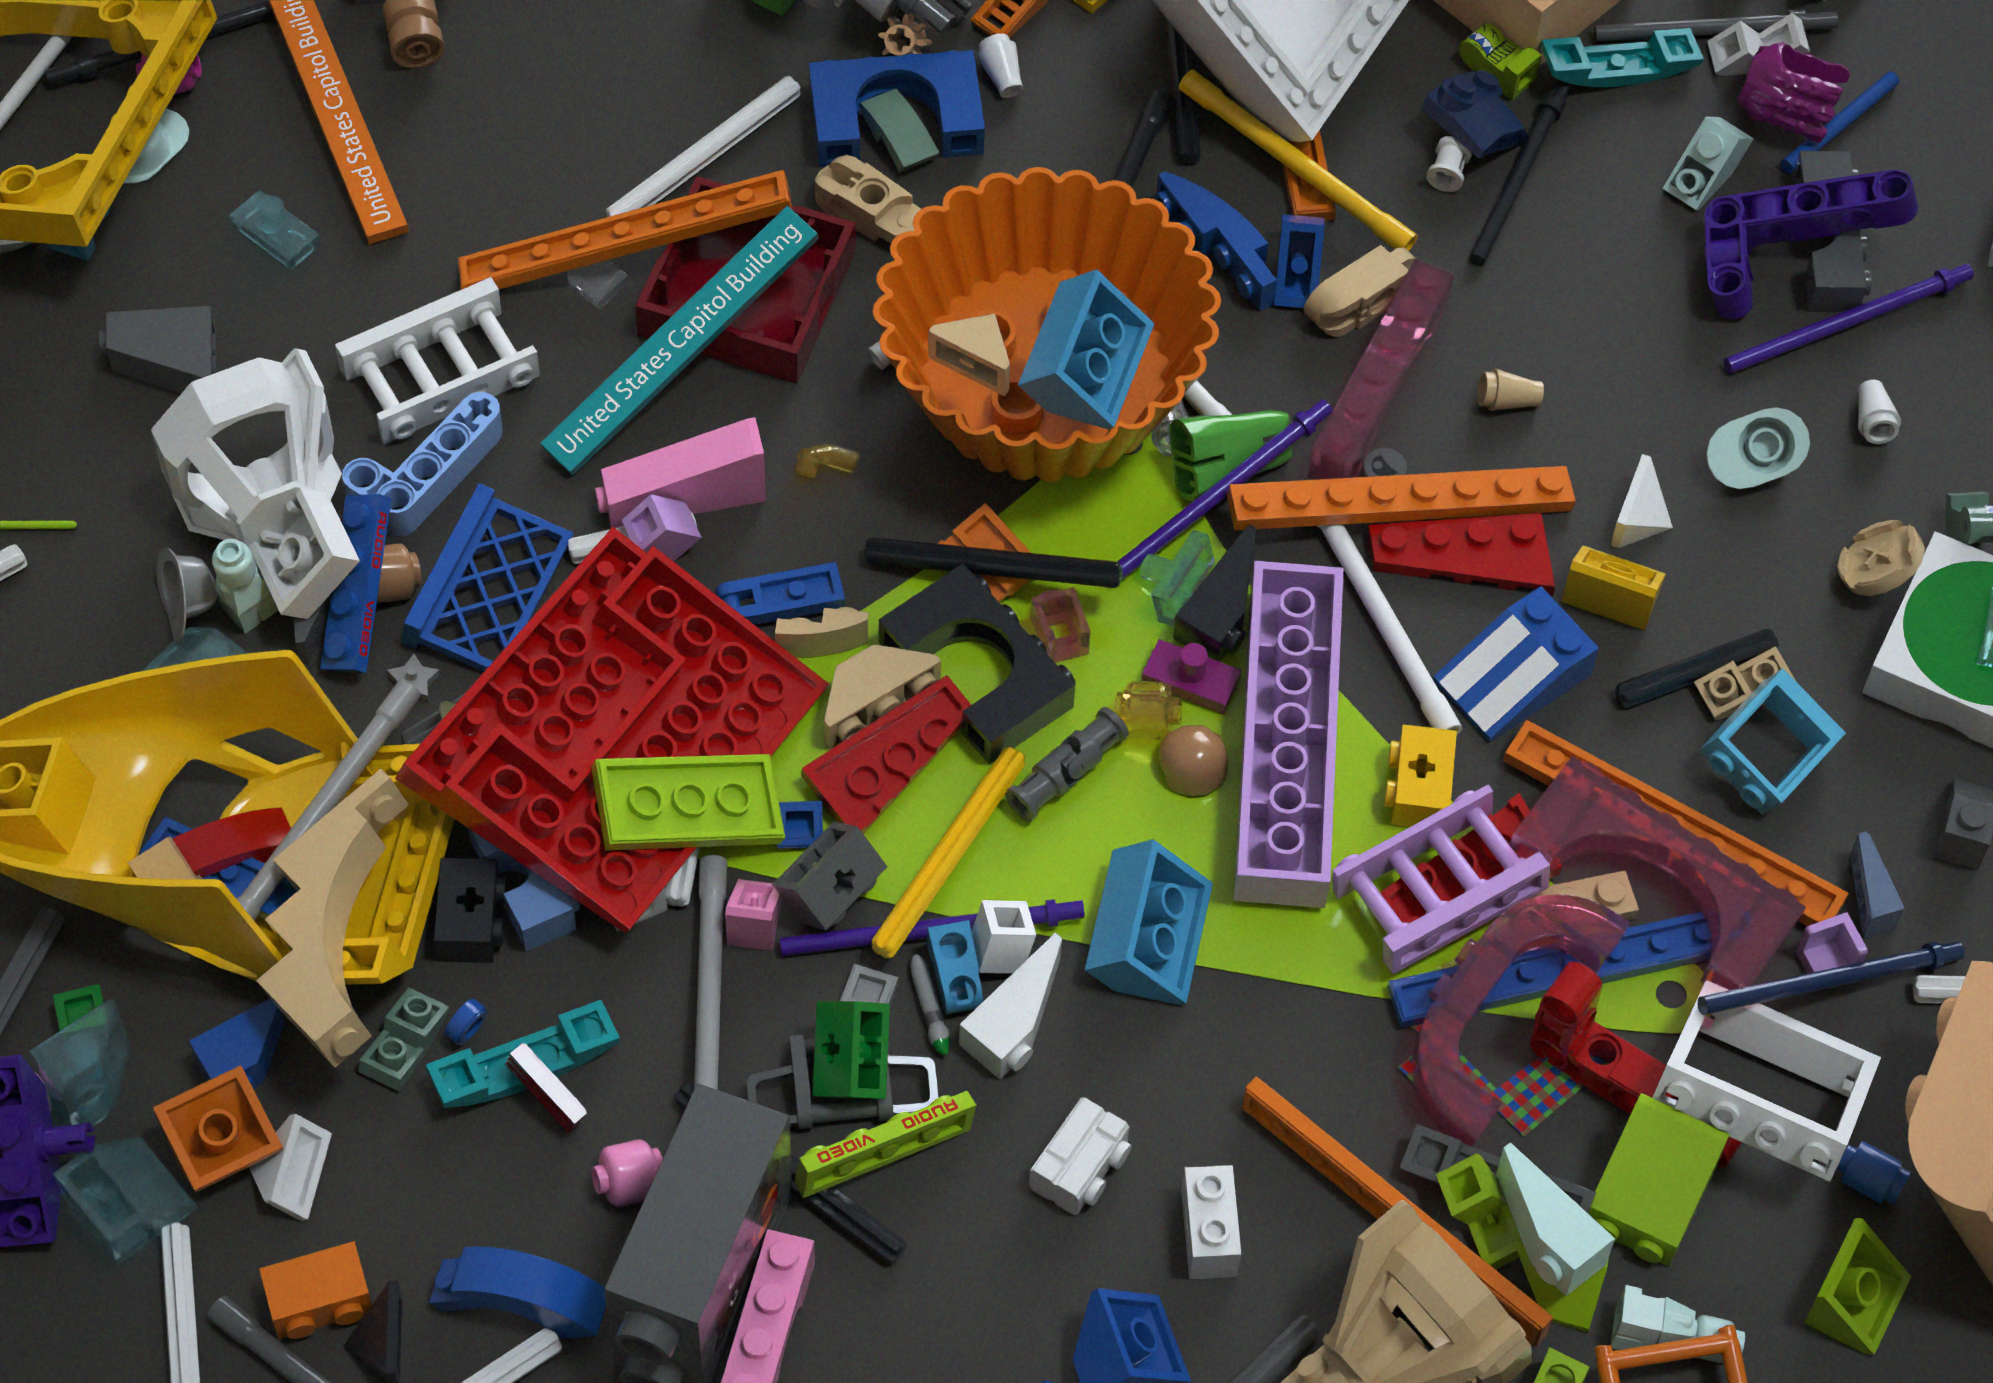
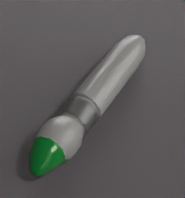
M916 954L911 958L910 969L924 1019L929 1028L928 1040L936 1052L945 1056L949 1051V1029L944 1024L940 1004L927 963L920 955Z

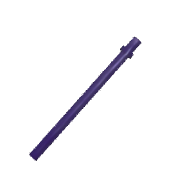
M1968 263L1951 270L1946 268L1939 269L1934 272L1933 277L1726 357L1723 360L1724 367L1729 374H1732L1938 292L1943 295L1950 293L1956 285L1974 278L1973 269Z
M1321 399L1305 413L1302 411L1296 413L1292 417L1293 422L1118 560L1117 562L1122 567L1121 581L1225 499L1229 484L1245 483L1301 437H1309L1315 433V426L1333 413L1328 402Z
M1055 899L1045 900V905L1028 907L1033 925L1047 923L1048 927H1057L1060 921L1085 918L1083 900L1055 903ZM978 913L919 920L905 941L927 938L928 927L969 920L972 932ZM882 925L780 938L781 955L788 956L872 945V939Z

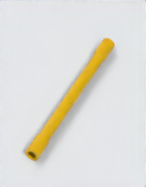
M1194 69L1187 72L1182 78L1179 90L1200 106L1215 113L1370 228L1374 235L1394 250L1398 247H1404L1408 251L1412 249L1418 235L1390 214L1382 212L1224 95L1220 88Z

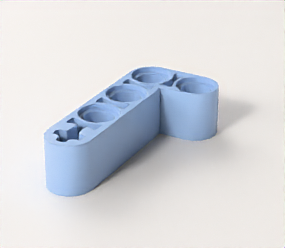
M476 392L468 395L394 473L369 458L352 460L346 464L342 473L345 495L381 494L391 498L387 534L399 537L411 534L501 439L503 428L498 400L486 392ZM431 477V479L421 480L422 478ZM396 507H404L399 510H393Z

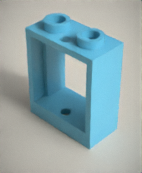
M1782 668L1765 679L1699 751L1708 759L1709 765L1716 773L1725 776L1732 783L1747 805L1764 814L1781 804L1846 732ZM1762 703L1807 748L1774 786L1729 741Z

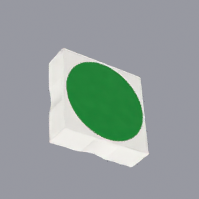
M1935 531L1924 553L1923 561L1912 579L1874 661L1862 693L1920 718L1946 724L1960 731L1969 739L1993 748V555Z

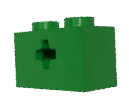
M817 1001L813 1096L886 1099L890 1004L861 1001Z

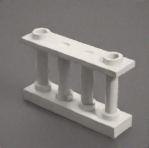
M491 277L335 344L339 369L346 381L358 376H364L384 410L376 414L380 438L384 444L396 439L407 438L416 430L446 418L464 398L472 393L486 392L496 396L511 388L525 386L532 379L540 376L538 355L535 347L532 345L517 352L496 319V316L501 315L502 312L499 289ZM476 325L482 327L501 358L480 369L476 367L457 333ZM437 342H442L462 377L441 386L437 384L418 350ZM398 359H403L423 394L399 403L379 367Z

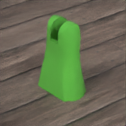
M1267 410L1235 415L1196 416L1173 419V422L1169 424L1175 486L1181 496L1187 501H1194L1266 444L1267 442L1263 443V437L1278 434L1290 425L1289 414L1277 410ZM1292 445L1257 473L1273 469L1289 461L1293 457Z

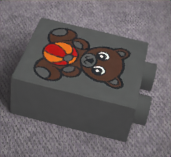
M697 1083L604 1289L614 1365L623 1368L619 1376L622 1383L712 1382L743 1311L767 1229L778 1230L792 1198L789 1115Z

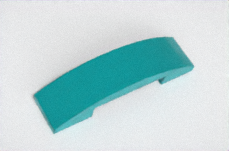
M1691 28L1653 31L1648 42L1583 47L1580 37L1545 39L1540 43L1552 77L1570 84L1589 87H1620L1652 82L1690 70L1701 65L1704 60Z
M598 1000L558 1015L557 1025L473 1055L471 1049L468 1048L426 1064V1070L444 1108L468 1106L527 1090L504 1065L510 1053L522 1043L526 1044L556 1077H559L606 1052L620 1042V1037L602 1000Z

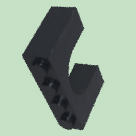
M961 564L879 619V643L881 646L934 654L945 646L956 642L974 641L995 648L1006 658L1012 669L1009 677L999 687L962 711V735L989 765L996 761L1003 749L1007 747L1015 748L1074 707L1076 683L1071 672L1064 665H1057L1048 656L1043 642L1036 635H1029L1022 628L1012 608L1007 604L1001 605L991 594V589L985 579L979 574L973 575L964 564Z

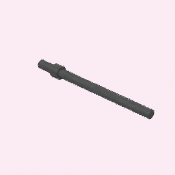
M1804 9L1787 10L1786 14L1595 25L1594 40L1599 42L1650 39L1653 31L1691 28L1694 36L1718 35L1739 21H1742L1756 32H1762L1791 13L1802 20L1806 33V29L1837 28L1838 14L1836 11L1806 13Z

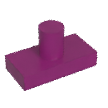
M1159 639L1142 673L1141 683L1224 714L1240 681L1242 670L1209 658L1206 649L1200 644L1190 643L1182 648Z

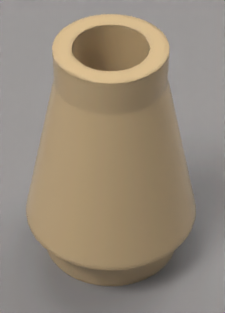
M1496 368L1492 369L1491 372H1482L1477 387V400L1480 406H1487L1489 411L1528 406L1540 407L1542 404L1544 386L1541 381H1533Z

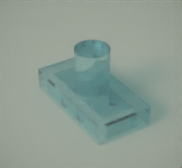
M260 189L229 215L233 227L290 270L295 268L321 245L320 235L287 211L279 197L268 196Z
M1192 530L1173 561L1151 553L1144 558L1140 575L1142 579L1157 583V586L1151 593L1158 622L1174 627L1176 614L1200 586L1214 565L1215 559L1208 534Z

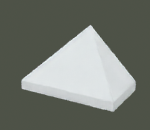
M1642 454L1617 520L1610 545L1616 548L1624 547L1673 528L1650 456Z
M297 1114L289 1115L276 1132L283 1150L250 1166L249 1169L266 1203L300 1221H306L310 1214L332 1133Z

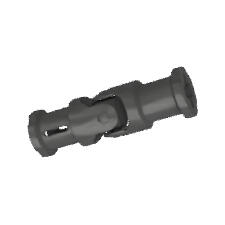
M1102 707L1097 712L1094 721L1082 731L1075 730L1060 746L1054 748L1032 767V774L1018 786L1011 785L1006 790L1005 797L1011 808L1026 821L1031 822L1035 819L1038 810L1052 797L1059 798L1087 771L1092 770L1102 761V754L1116 742L1122 743L1127 739L1129 731L1124 721L1108 707Z

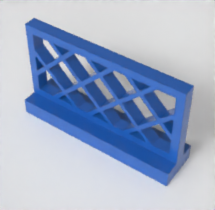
M478 483L404 621L401 643L415 650H418L421 644L485 672L493 661L480 656L475 644L497 638L502 651L508 646L533 617L568 549V540L573 538L574 533L494 498V489ZM498 514L514 521L518 532L497 538L491 524ZM487 534L489 541L482 542ZM545 535L559 541L555 551L537 556L530 539ZM522 541L529 559L508 564L501 547ZM493 550L500 567L478 573L473 561L474 556ZM547 563H548V565H547L545 571H543V568H542L541 565H544V564H547ZM534 568L539 580L537 586L519 591L512 573ZM467 569H468L469 572H470V575L464 577V575H465V573H466V571H467ZM504 576L511 593L489 599L482 582ZM475 584L482 602L460 608L454 595L456 590ZM530 598L527 605L525 606L523 600ZM515 602L521 615L519 621L500 626L494 608ZM450 604L452 610L445 612L448 605ZM486 611L492 629L471 635L464 617ZM456 620L463 637L447 641L433 634L439 624ZM512 633L507 642L505 635Z

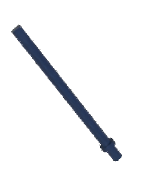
M1959 941L1943 945L1937 942L1925 943L1921 949L1700 996L1697 1005L1700 1013L1707 1015L1924 967L1930 971L1941 969L1944 963L1963 959L1965 950Z

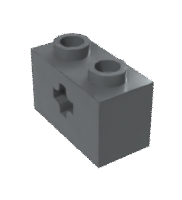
M833 821L772 885L802 924L827 930L829 927L838 924L845 917L846 909L860 895L867 893L875 886L877 877L888 866L858 826Z

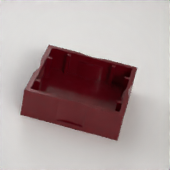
M696 176L688 195L726 184ZM792 206L793 211L818 233L819 239L716 337L700 355L798 384L856 253V222L805 207ZM777 215L669 243L661 256L656 260L635 305L637 336L649 339Z

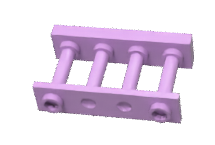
M1489 785L1475 792L1467 791L1461 794L1450 806L1360 855L1353 854L1344 858L1333 869V893L1337 899L1356 890L1386 931L1387 935L1383 938V962L1392 974L1397 973L1549 888L1550 864L1539 851L1527 859L1519 858L1488 818V815L1492 814L1493 790ZM1472 826L1502 865L1504 871L1489 880H1480L1450 840V837ZM1433 847L1466 890L1465 893L1449 902L1441 901L1410 859ZM1395 869L1425 909L1426 914L1411 923H1402L1372 880Z

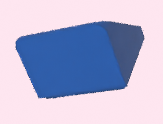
M822 801L779 802L785 839L781 844H777V848L809 847L823 833Z

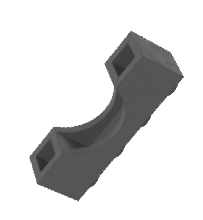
M1800 151L1793 173V184L1859 175L1858 169L1852 168L1850 152ZM1860 230L1841 232V235L1832 236L1833 242L1830 245L1812 252L1804 276L1808 311L1844 312L1861 305L1863 297L1870 295L1872 285L1871 272L1864 269V261L1867 256L1866 236H1860Z

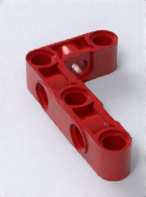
M1574 961L1568 962L1541 999L1535 1016L1530 1047L1538 1057L1543 1060L1548 1057L1549 1060L1547 1062L1631 1115L1641 1093L1653 1098L1667 1065L1595 1022L1596 1008L1603 988L1602 981L1586 965ZM1600 1056L1605 1058L1610 1064L1600 1065L1595 1063L1591 1057ZM1667 1092L1665 1093L1666 1096L1678 1101V1097ZM1728 1137L1717 1167H1726L1743 1142Z

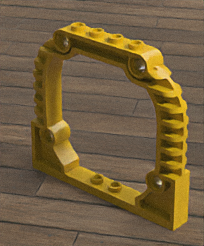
M0 0V37L4 35L34 33L108 39L112 50L116 53L131 54L140 51L148 58L135 82L129 87L124 101L117 113L113 115L110 125L93 154L76 153L61 162L39 170L30 165H16L1 173L0 240L80 247L88 246L215 24L217 15L211 0Z

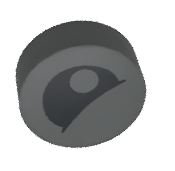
M1378 448L1366 456L1362 476L1406 475L1407 463L1399 452L1390 448Z

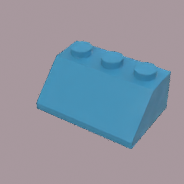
M1097 269L1061 281L1018 386L1048 413L1105 429L1114 428L1155 323Z
M1154 839L1114 849L1110 859L1085 971L1115 992L1177 1005L1186 1004L1213 883Z

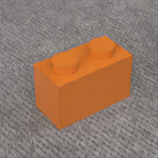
M355 1241L259 1268L278 1339L285 1337L291 1339L304 1338L314 1333L316 1328L333 1323L338 1325L355 1323L362 1319L372 1306Z

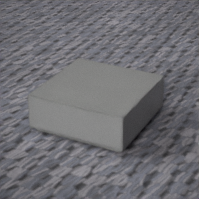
M854 964L840 1001L887 1003L891 1005L898 986V977Z

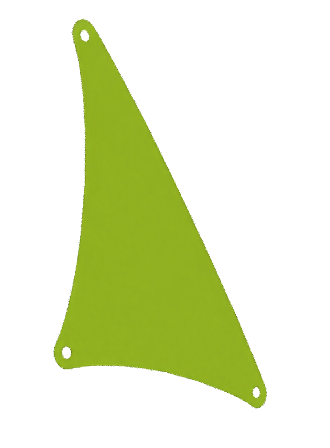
M1158 425L1143 441L1142 448L1137 453L1131 455L1123 454L1113 466L1108 468L1094 467L1092 472L1083 478H1073L1065 474L1062 479L1055 482L1040 480L1001 512L998 517L1031 553L1117 562L1193 501L1185 500L1175 486L1172 453L1163 428ZM1204 515L1125 577L1119 587L1110 588L1029 580L1012 596H1006L999 602L1001 605L1007 604L1012 608L1022 628L1029 635L1034 634L1043 642L1048 656L1057 665H1064L1071 672L1076 683L1074 707L1013 748L1024 754L1025 766L1012 785L1018 786L1032 774V767L1054 748L1060 746L1075 730L1082 731L1094 721L1097 712L1102 707H1108L1124 721L1129 735L1124 742H1116L1102 754V761L1092 770L1087 771L1059 798L1052 797L1038 810L1037 817L1031 822L1021 818L1011 808L1004 795L925 910L926 912L949 917L978 913L982 900L1026 901L1028 907L1045 905V900L1055 899V903L1083 900L1084 919L1060 921L1057 927H1048L1047 923L1036 924L1034 929L1038 935L1051 937L1056 933L1063 940L1090 945L1112 851L1154 839L1213 883L1195 965L1357 995L1391 999L1387 989L1390 980L1454 967L1498 929L1522 951L1623 929L1617 924L1612 923L1521 942L1515 939L1511 927L1514 922L1512 914L1504 912L1397 973L1392 974L1383 962V938L1387 935L1386 931L1356 890L1337 899L1333 893V869L1344 858L1353 854L1360 855L1409 827L1391 825L1392 808L1384 807L1387 780H1395L1396 768L1388 767L1390 744L1339 690L1331 874L1325 908L1233 901L1250 584L1248 585L1242 628L1246 632L1245 638L1234 654L1227 652L1220 661L1242 670L1240 681L1224 714L1141 683L1142 673L1159 639L1182 648L1184 647L1183 644L1173 639L1175 616L1227 552ZM924 569L871 605L862 609L861 612H868V642L866 644L835 654L796 657L828 682L829 686L770 757L779 802L820 801L801 777V769L831 750L824 743V718L836 666L873 644L880 645L879 619L951 571ZM956 642L934 653L941 660V678L948 675L971 705L999 687L1012 671L1010 664L999 651L980 642ZM1203 725L1218 734L1226 747L1228 772L1222 785L1207 795L1187 796L1173 791L1168 787L1165 774L1159 766L1158 749L1161 748V741L1168 733L1181 726ZM962 728L864 833V836L888 867L877 877L875 886L859 897L896 905L993 765V763L989 765L962 735ZM822 803L824 832L833 821H837ZM1470 826L1450 837V840L1453 841L1455 838L1459 840L1474 828ZM777 844L700 847L697 859L701 860V858L707 855H719L727 860V867L778 879L807 848H777ZM1432 847L1410 860L1415 866H1418L1422 862L1427 863L1437 856L1438 853ZM1392 869L1372 880V882L1381 892L1401 877L1395 869ZM1549 880V886L1555 885ZM1540 909L1530 911L1532 916L1542 917ZM1688 964L1603 983L1596 1008L1595 1022L1608 1029L1681 1034L1705 981L1710 980L1699 966ZM1665 981L1678 982L1686 990V1002L1678 1008L1663 1006L1656 997L1657 987ZM1542 997L1479 1012L1535 1020Z

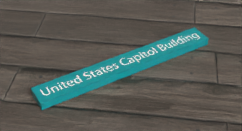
M787 205L540 443L542 448L573 476L819 239L818 233Z

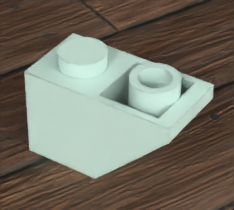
M1705 117L1662 189L1695 210H1699L1733 174L1754 138L1720 117Z

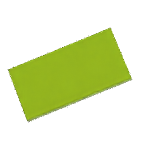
M770 754L595 759L591 765L605 851L781 844L785 839Z

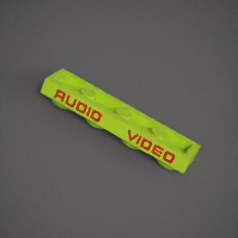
M968 1091L952 1097L944 1095L932 1101L927 1107L912 1113H898L890 1118L887 1123L870 1130L866 1128L858 1129L849 1134L845 1140L830 1146L819 1145L813 1147L799 1158L795 1185L802 1197L805 1198L966 1133L971 1129L976 1103Z

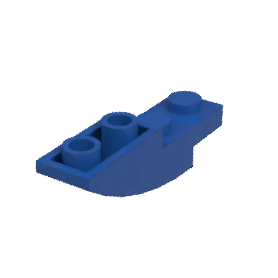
M1166 171L1158 174L1157 191L1154 199L1161 202L1167 208L1172 222L1181 223L1192 230L1195 236L1193 250L1201 252L1205 256L1213 253L1218 265L1222 269H1227L1236 280L1237 288L1243 298L1250 299L1259 312L1274 305L1277 279L1265 265L1268 242L1258 230L1232 206L1205 188Z

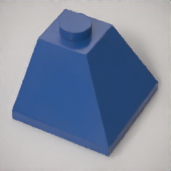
M1101 1288L1091 1292L1072 1359L1079 1377V1383H1191L1159 1295Z

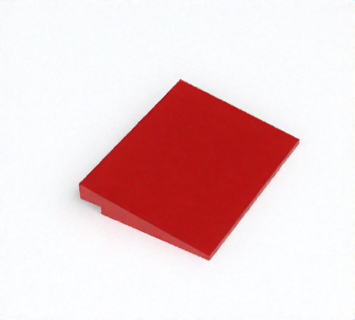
M612 527L408 757L395 779L627 934L697 847L605 851L591 768L595 759L770 754L771 757L826 690L829 683L656 547L652 546L646 553L615 527Z

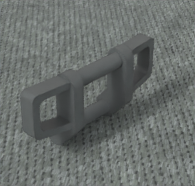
M803 1034L789 1036L792 1065L752 1074L747 1079L748 1101L757 1104L756 1089L759 1085L793 1077L797 1115H790L789 1119L790 1127L798 1126L799 1129L813 1128V1123L878 1117L879 1121H887L898 1113H912L927 1107L932 1101L939 1098L936 1067L933 1059L929 1057L888 1055L886 1099H862L811 1104L806 1057H814L815 1038L804 1039ZM889 1067L924 1070L927 1074L929 1100L925 1103L892 1105Z

